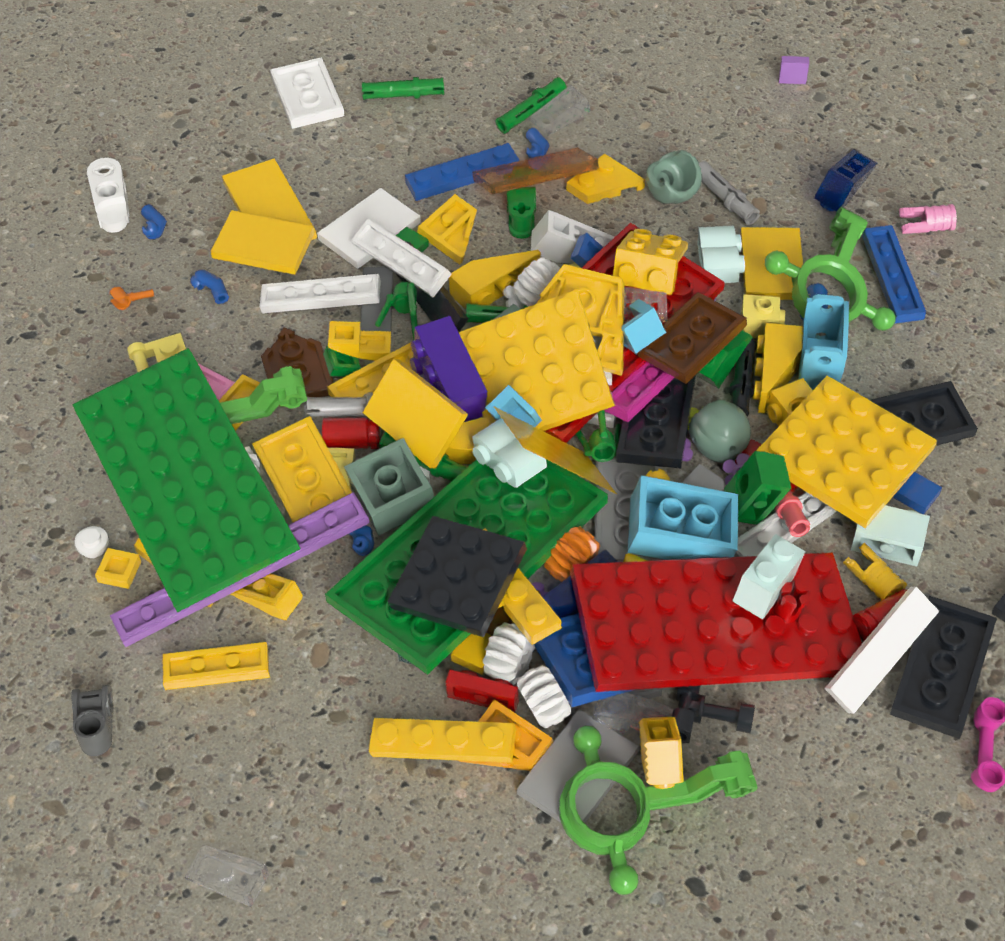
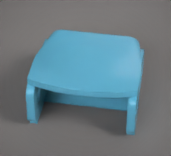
M817 294L812 298H807L803 320L799 379L804 378L812 390L827 375L840 382L844 372L848 348L849 302L844 301L840 296ZM823 305H831L832 307L829 308V309H825V308H822L821 306H823ZM817 333H825L826 335L819 336Z

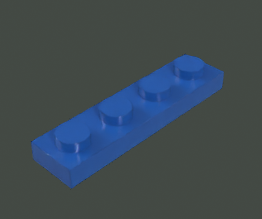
M506 143L405 174V183L415 201L518 170L520 169V160L511 145Z
M893 226L865 228L862 238L888 307L896 316L895 323L924 320L926 310Z

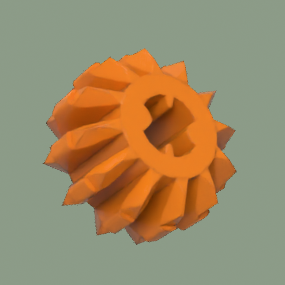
M581 527L571 528L560 540H557L556 546L550 550L552 556L544 563V567L556 580L561 581L563 584L572 583L570 574L572 564H591L598 555L600 543L594 539L595 537L590 532L585 531Z

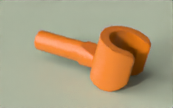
M114 287L110 290V295L114 298L110 302L117 309L125 310L132 301L154 297V291L151 289L126 293L123 288Z

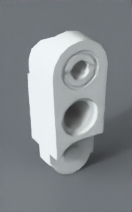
M112 158L97 159L88 166L87 176L100 228L111 233L119 232L129 223L130 217L126 184L121 165ZM102 170H109L107 173H100Z

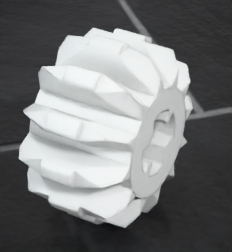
M544 257L539 258L537 261H532L527 268H524L522 274L518 275V280L514 283V294L518 297V300L528 307L535 305L541 298V292L556 275L560 267Z
M504 622L494 630V634L489 638V644L485 648L486 655L483 658V664H485L484 673L493 679H503L513 685L516 684L517 679L522 677L525 671L529 669V663L533 659L532 652L535 649V644L531 645L514 623L508 624Z
M543 665L535 669L532 668L525 672V675L517 679V687L540 726L544 728L552 725L555 726L571 714V706L549 668Z

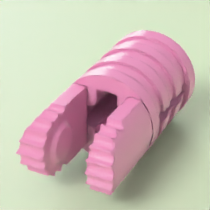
M953 204L899 209L901 218L921 217V222L903 225L901 227L902 234L955 230L956 210Z

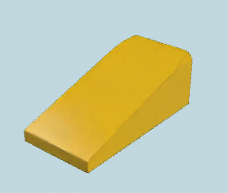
M271 573L230 594L282 620H287L303 597L295 581Z

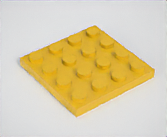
M577 289L459 332L488 391L486 406L510 385L538 413L542 421L536 428L542 431L615 406ZM487 409L482 412L483 417H488L490 425L496 421Z
M827 375L756 451L784 456L791 483L866 529L934 450L937 440Z

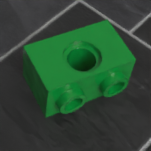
M754 451L724 487V492L738 494V522L759 524L791 490L785 458L782 455Z

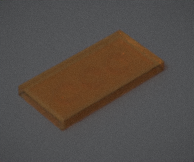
M577 147L477 170L472 173L475 183L491 194H496L599 169L598 158Z

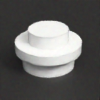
M97 526L86 527L75 537L77 551L88 558H97L104 554L109 543L106 531Z

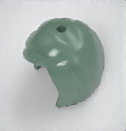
M685 150L673 151L663 155L659 161L650 164L646 170L648 189L657 201L664 204H678L688 201L701 187L702 173L699 162L695 156H692Z
M716 400L708 403L691 418L688 432L694 445L702 455L714 462L724 463L726 460L736 459L750 442L751 427L746 414L740 407L725 400Z

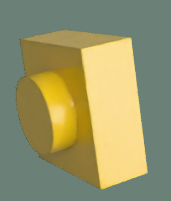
M107 548L95 574L97 582L129 589L141 564L140 556L135 553Z

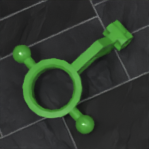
M843 207L838 209L829 226L830 230L836 233L831 247L835 249L833 255H816L806 260L802 267L799 268L789 262L786 254L776 250L766 256L764 265L771 274L778 275L784 273L792 277L794 306L803 318L807 298H810L806 288L807 277L812 273L821 272L834 277L847 291L850 300L849 322L862 314L871 319L876 329L881 331L888 330L895 323L896 316L890 308L880 307L877 309L867 303L868 292L865 281L856 267L849 263L857 240L860 239L868 222Z
M291 366L280 368L279 372L273 374L274 378L262 380L249 397L221 402L220 404L231 424L268 417L279 404L280 407L284 406L289 409L300 407L308 399L300 368L294 369Z
M585 725L575 732L573 742L576 749L584 754L587 767L578 771L566 782L559 799V819L566 834L580 848L597 855H610L613 869L609 875V884L616 893L627 895L637 888L638 874L634 868L627 864L624 851L632 849L644 836L650 821V810L698 803L720 790H724L725 797H744L748 793L755 792L758 786L748 754L742 753L739 750L718 757V761H715L716 765L707 767L682 783H676L674 787L659 789L653 786L645 787L643 781L631 769L615 762L600 761L598 749L602 743L601 734L593 726ZM594 779H610L622 784L631 793L636 803L637 818L635 824L628 831L617 835H603L591 830L581 820L576 810L575 795L577 790L584 783Z

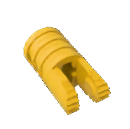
M866 543L859 547L861 554L872 562L865 571L850 557L843 561V564L864 585H867L880 598V601L907 587V583L900 579Z

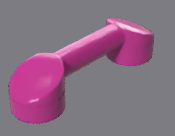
M995 697L984 699L974 712V724L979 730L978 767L971 773V779L977 787L987 792H996L1005 784L1004 769L1000 764L993 761L994 732L1005 722V704Z

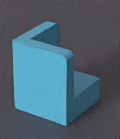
M640 299L629 305L634 318L622 326L624 346L635 354L666 333L655 308Z
M510 385L485 407L496 421L501 416L493 406L534 427L542 421L535 409Z

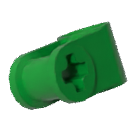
M536 186L507 187L509 233L515 238H528L532 235V230L535 228Z

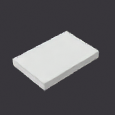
M322 57L270 70L271 78L292 129L344 116V108Z
M380 188L317 233L318 240L359 269L373 257L356 247L350 240L368 218L395 236L406 226L410 229L415 228L421 223L420 215Z

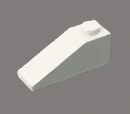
M548 210L532 230L531 251L539 250L541 257L556 263L572 264L574 261L570 258L579 236L588 233L603 247L614 236Z

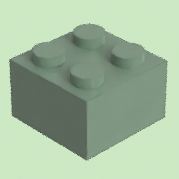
M404 438L344 466L351 487L378 536L408 521L434 497L430 483Z

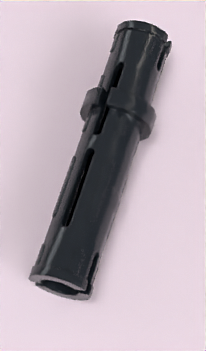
M753 338L735 364L734 380L729 387L731 403L740 407L747 417L749 415L750 398L754 394L752 379L757 342Z

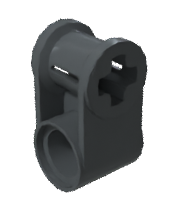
M103 685L102 689L85 692L74 689L71 695L73 730L78 743L85 754L89 756L102 755L112 745V716L114 707L110 685Z

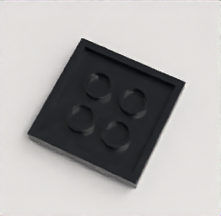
M432 516L396 584L388 604L391 609L484 637L527 550L524 541Z

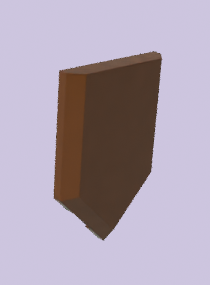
M284 327L277 335L278 339L272 347L267 348L261 355L267 379L274 378L273 374L279 372L280 368L289 366L294 369L300 368L307 397L329 396L327 386L334 382L332 376L329 375L321 342L312 338L305 339L295 335V331Z

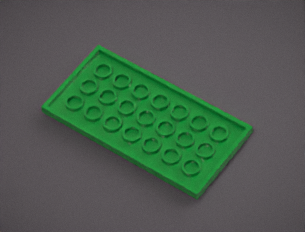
M189 348L72 404L177 613L300 550L298 542Z
M547 459V467L517 488L507 482H501L497 478L494 469L486 464L482 465L475 460L325 593L326 601L428 675L471 634L391 609L388 604V600L432 516L482 530L486 528L489 532L524 541L527 550L518 568L528 579L552 556L550 550L556 546L557 540H560L571 528H582L608 503V494L575 473Z

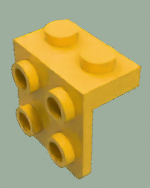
M635 229L628 233L616 249L613 276L622 278L624 286L672 295L675 288L678 262L688 249V242L681 240V237L677 235L667 234L662 237L652 235V232L646 229Z

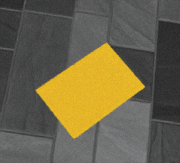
M493 406L523 448L617 494L589 457L585 456L583 451Z

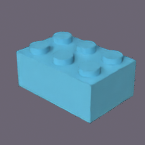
M640 476L630 497L628 553L664 560L734 557L738 550V494Z

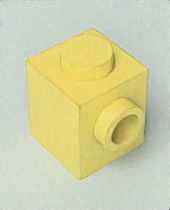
M743 294L741 315L747 318V326L743 331L757 339L758 335H764L766 323L785 324V310H780V297Z

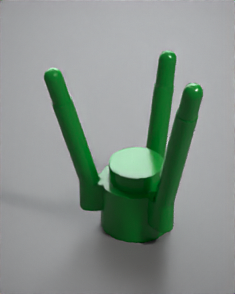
M401 282L394 287L393 294L386 295V302L375 322L376 327L381 326L390 307L394 306L399 313H410L414 340L415 327L418 326L417 289L413 283Z
M605 410L598 412L599 429L592 433L589 442L581 429L575 435L584 448L585 456L592 455L593 459L598 462H607L616 456L622 425L616 424L613 435L607 430Z

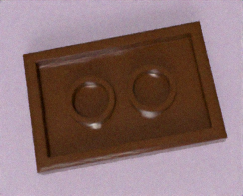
M697 292L663 324L666 333L640 350L638 357L687 384L747 326V318Z

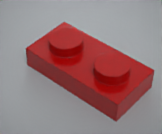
M449 670L446 679L448 698L487 708L495 699L516 713L519 704L517 686H513L512 683L503 679H495L493 681L482 678L468 670L460 672Z

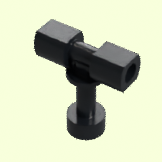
M700 686L678 687L676 700L679 701L678 708L673 709L672 717H675L681 743H690L693 722L701 724L702 717L736 723V731L751 733L755 705L741 702L740 709L709 704L705 703L706 695L699 694Z

